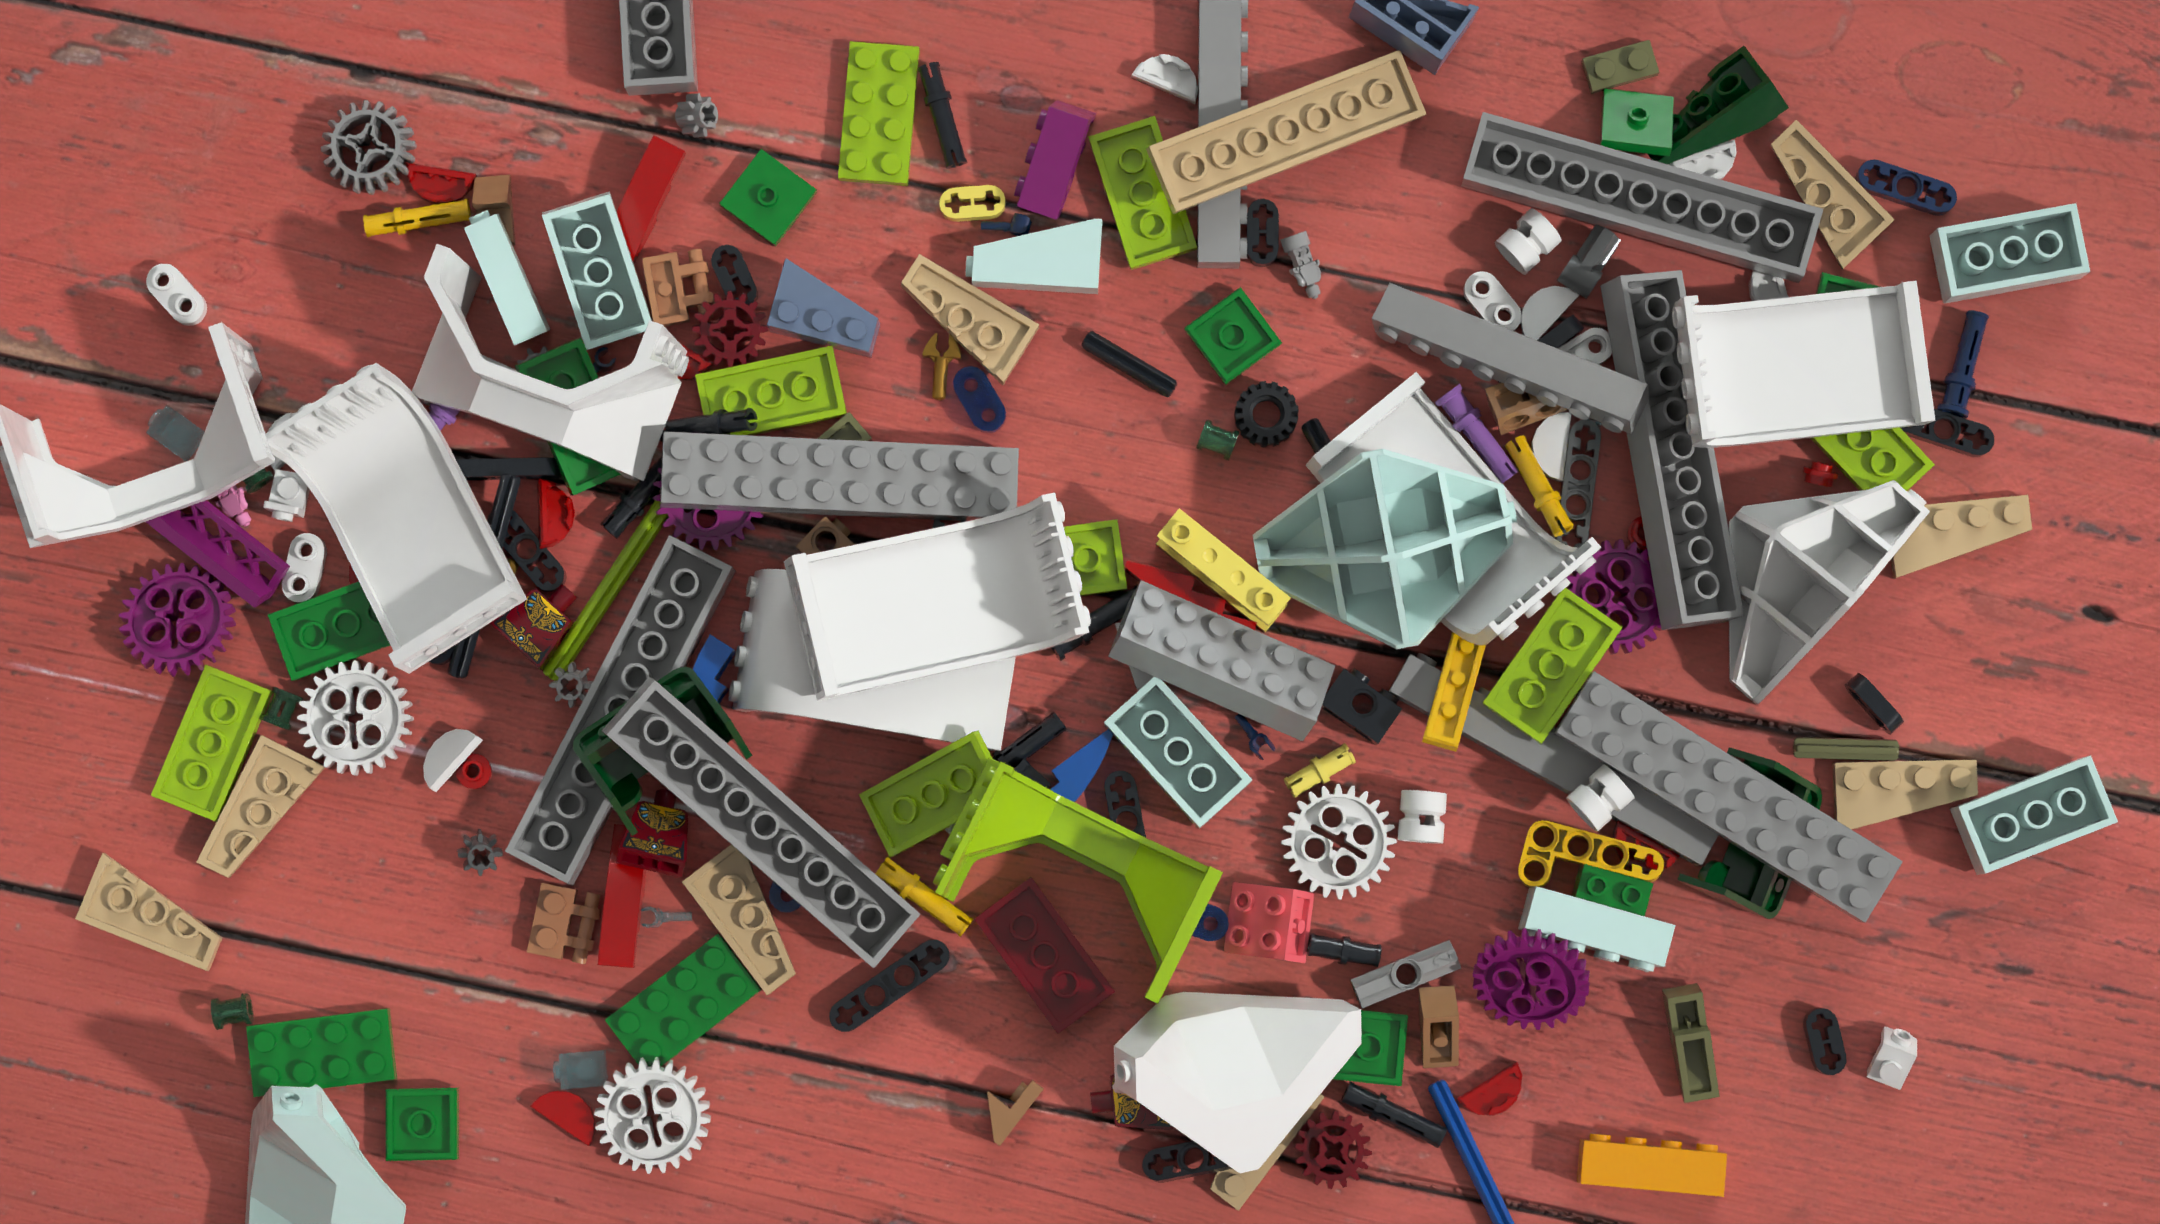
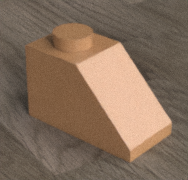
M1455 987L1419 988V1025L1423 1068L1458 1066L1459 1012Z

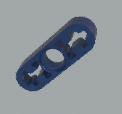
M1880 160L1866 161L1858 169L1855 180L1871 195L1935 216L1944 215L1949 212L1957 200L1956 191L1949 183ZM1873 168L1877 170L1879 178L1887 180L1890 177V173L1894 174L1895 177L1891 180L1889 191L1884 190V187L1887 185L1886 182L1877 180L1871 185L1868 183L1869 177L1865 176L1864 173H1869ZM1903 178L1910 179L1915 185L1914 195L1910 197L1900 195L1897 191L1898 180ZM1923 184L1928 186L1925 193L1935 195L1939 190L1943 191V198L1948 200V203L1944 202L1938 207L1935 205L1936 200L1929 196H1925L1922 202L1918 201L1917 199L1923 191Z

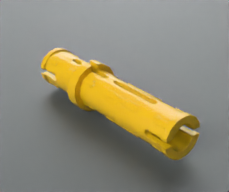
M468 199L405 210L402 207H396L393 212L363 215V222L367 238L393 232L403 235L406 234V230L469 221L471 211Z
M1522 435L1515 438L1521 449L1520 452L1513 441L1510 440L1506 443L1505 448L1508 450L1533 495L1536 510L1542 512L1554 537L1564 534L1558 524V520H1560L1566 532H1569L1574 525L1560 503L1561 496L1558 491H1553L1527 443L1526 437Z
M890 857L885 859L884 863L875 873L879 878L899 891V895L904 900L906 897L958 934L959 937L963 935L973 921L972 917L966 915L919 880L921 877L918 874H910L892 861Z

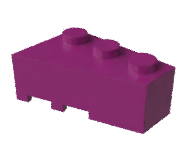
M1059 100L1051 104L1048 111L1041 110L1036 124V129L1040 130L1041 133L1037 144L1031 142L1025 159V163L1030 164L1026 177L1020 176L1014 196L1020 197L1017 207L1055 220L1061 216L1075 176L1074 172L1080 154L1083 153L1086 145L1085 139L1090 123L1094 122L1097 113Z

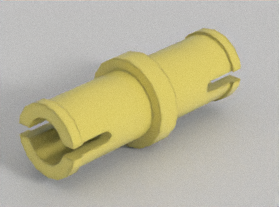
M1344 743L1320 759L1317 757L1311 759L1308 766L1289 777H1285L1284 782L1288 789L1291 788L1292 791L1290 793L1296 798L1320 782L1324 785L1330 781V776L1356 763L1352 752H1348L1349 747Z

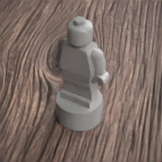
M1304 231L1281 239L1284 253H1288L1293 262L1294 268L1289 270L1290 274L1297 279L1299 286H1307L1305 291L1308 298H1318L1321 292L1319 286L1315 283L1321 279L1320 261H1313L1308 246L1311 243L1307 232Z

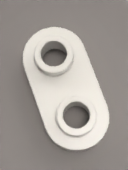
M158 264L149 271L146 278L148 290L175 320L183 325L192 326L204 319L207 313L205 299L178 269L170 264ZM163 275H168V284L159 286V278ZM185 301L192 302V308L188 312H183L181 309Z
M1484 271L1476 272L1469 276L1464 285L1463 293L1466 301L1481 319L1515 331L1521 322V310L1492 274ZM1479 283L1486 284L1488 292L1486 294H1479L1476 291V285ZM1501 310L1508 311L1510 313V320L1501 321L1498 318V312Z
M1601 328L1588 329L1557 348L1598 365L1605 362L1612 354L1609 333ZM1593 341L1599 343L1601 351L1598 353L1591 352L1589 350V343Z
M303 533L296 536L289 547L286 563L290 565V568L283 577L282 590L285 596L295 603L315 598L319 592L327 548L323 540L314 534ZM310 544L312 546V553L307 557H303L301 554L302 547ZM297 579L305 581V587L301 591L294 589V583Z

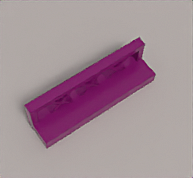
M207 500L191 505L193 514H185L183 511L177 510L146 521L147 524L254 608L273 596L290 568V565ZM211 518L215 521L220 535L213 536L206 530L204 519ZM231 540H239L245 545L247 557H240L233 551ZM265 561L276 569L271 580L261 574L258 562Z

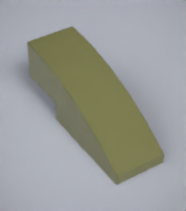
M1695 983L1662 989L1670 1041L1684 1103L1720 1097L1711 1033L1707 1026L1703 993L1700 987Z

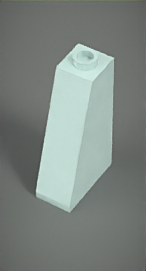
M486 210L470 217L471 225L465 227L464 230L514 346L550 330L499 214L490 216L489 211Z
M1091 219L974 246L973 256L966 257V277H972V285L975 287L1098 294L1102 219Z

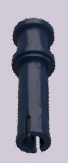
M1974 310L1966 312V319L1952 373H1948L1945 376L1944 383L1946 384L1943 401L1942 404L1937 406V410L1965 419L1969 415V411L1966 408L1970 393L1976 388L1973 374L1986 323L1989 319V316L1983 312Z

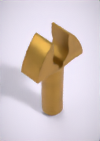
M935 333L926 344L922 355L923 358H931L934 362L932 398L941 401L946 398L948 364L953 359L961 360V353L955 339L949 334V349L944 352L943 357H940V353L936 349L938 334Z

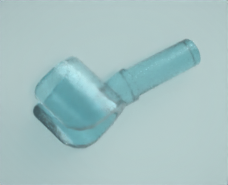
M644 907L641 910L653 911L655 914V921L652 924H641L647 928H657L663 922L692 921V912H662L657 907Z

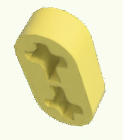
M993 185L955 187L946 190L942 194L939 205L942 215L950 221L987 220L997 218L1004 212L1006 199L1002 190ZM986 194H993L994 199L1000 200V203L994 204V210L989 211L984 204L975 205V201L986 200ZM958 196L960 202H971V205L961 206L959 213H952L950 207H945L946 204L951 203V197Z

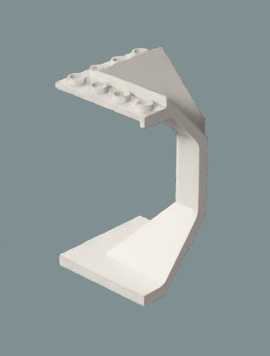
M436 244L424 279L442 311V316L412 390L418 400L430 406V403L483 417L562 446L606 465L628 479L644 481L682 383L677 377H682L688 366L689 357L686 356L687 350L662 324L649 320L636 356L630 365L573 389H563L488 362L481 356L465 320L482 277L450 248Z
M222 322L208 327L226 379L194 459L118 486L107 485L59 465L52 457L40 419L31 421L0 404V439L2 442V446H0V460L29 547L34 548L112 533L211 499L274 463L275 461L252 396L263 378L252 345Z

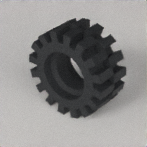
M1262 381L1257 385L1252 384L1245 392H1242L1236 404L1234 417L1236 427L1240 430V435L1244 439L1247 438L1250 441L1249 443L1253 445L1259 444L1261 447L1273 445L1274 447L1289 438L1296 427L1299 412L1298 405L1295 402L1296 399L1293 394L1291 395L1288 392L1289 389L1285 386L1280 387L1278 383L1273 381L1272 383ZM1269 401L1279 408L1280 419L1274 426L1261 427L1254 421L1253 409L1258 403Z

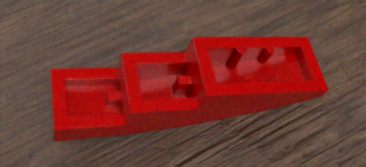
M653 135L617 209V215L633 264H635L657 222L656 216L671 189L670 184L686 155L685 150Z
M1126 561L1125 571L1139 583L1142 580L1253 630L1256 629L1257 622L1223 614L1226 600L1193 592L1195 577Z
M614 824L597 965L635 968L637 936L640 931L642 898H644L647 870L616 863L620 842L627 828L625 825Z

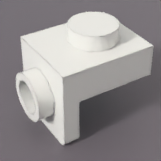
M1884 1027L1881 1032V1043L1867 1069V1078L1901 1090L1917 1057V1039L1905 1030Z

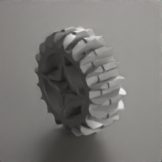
M364 100L362 110H359L355 103H350V114L347 115L341 109L337 111L338 116L342 119L339 123L334 120H328V125L334 131L333 133L324 132L322 135L324 140L331 142V144L321 146V152L330 155L323 163L327 168L334 167L330 175L333 179L341 178L340 185L347 188L353 183L352 186L355 193L360 194L365 185L367 193L374 195L377 184L383 192H387V181L391 180L395 185L400 184V180L396 176L399 171L404 175H408L409 169L403 165L404 162H415V157L406 152L417 148L415 141L407 140L414 135V131L411 127L404 128L408 121L403 115L396 118L397 110L393 106L385 111L383 102L378 101L372 110L371 103L368 100ZM366 123L364 130L360 134H349L358 125ZM381 123L392 129L395 136V148H391L381 142ZM372 141L377 148L368 149L366 154L361 147L363 145L369 146ZM343 147L356 152L355 162L358 165L356 171L346 166L342 153ZM377 161H389L383 168L368 173V171H372Z

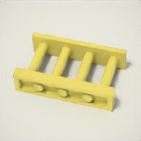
M1180 508L1157 535L1159 538L1156 543L1157 547L1218 596L1226 600L1229 605L1250 621L1257 622L1256 626L1264 633L1287 607V602L1291 597Z

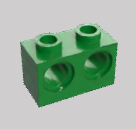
M1582 864L1579 865L1571 896L1645 916L1653 883Z

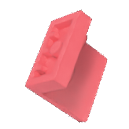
M1234 882L1232 884L1224 952L1305 963L1315 893Z

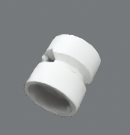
M1533 208L1528 210L1516 222V230L1509 228L1495 241V245L1502 256L1517 271L1524 275L1540 262V254L1547 255L1562 241L1553 225Z
M1605 764L1588 777L1589 785H1579L1566 797L1575 812L1596 832L1612 819L1611 812L1613 810L1621 811L1634 799L1630 789Z
M1401 790L1400 810L1405 814V817L1399 820L1397 840L1443 844L1445 824L1440 821V816L1446 813L1447 794L1420 790ZM1419 816H1426L1423 825H1420Z

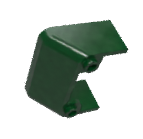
M680 667L657 681L726 743L732 740L746 759L753 756L731 719L693 669ZM625 702L581 731L573 741V750L633 836L638 831L625 811L633 807L640 800L643 790L637 780L647 774L648 771L602 732L603 728L626 704Z
M1731 747L1728 748L1727 753L1815 808L1820 809L1822 792L1817 785L1776 761ZM1729 843L1723 861L1712 860L1699 871L1698 879L1681 873L1678 877L1680 882L1705 895L1767 919H1772L1779 913L1791 884L1790 879L1732 843Z

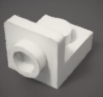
M275 469L269 501H264L263 508L272 512L271 518L292 522L293 516L304 518L310 489L297 473Z

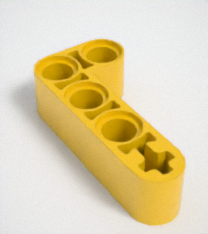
M1541 820L1535 822L1527 833L1518 867V874L1525 886L1529 888L1535 886L1543 887L1551 877L1555 859H1560L1579 865L1587 864L1647 882H1653L1662 875L1664 861L1659 852L1654 849ZM1541 828H1547L1554 834L1553 842L1547 847H1540L1534 842V834ZM1576 837L1585 839L1589 844L1588 851L1582 856H1574L1568 850L1570 841ZM1607 848H1619L1624 855L1622 862L1615 866L1606 864L1603 860V853ZM1629 850L1636 852L1634 855L1635 860L1645 861L1647 856L1653 857V864L1658 865V869L1650 870L1649 875H1645L1641 866L1632 864V871L1624 870L1629 862ZM1538 862L1545 868V874L1539 881H1530L1525 877V868L1530 863Z

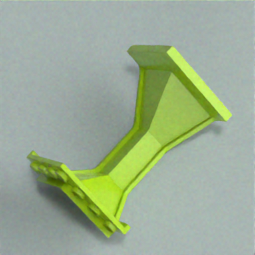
M989 757L940 853L941 856L951 862L949 866L942 863L934 878L933 883L938 886L936 893L954 902L972 865L977 860L1031 844H1044L1121 884L1156 962V973L1144 998L1158 1004L1223 872L1149 840L1018 773L1013 767Z

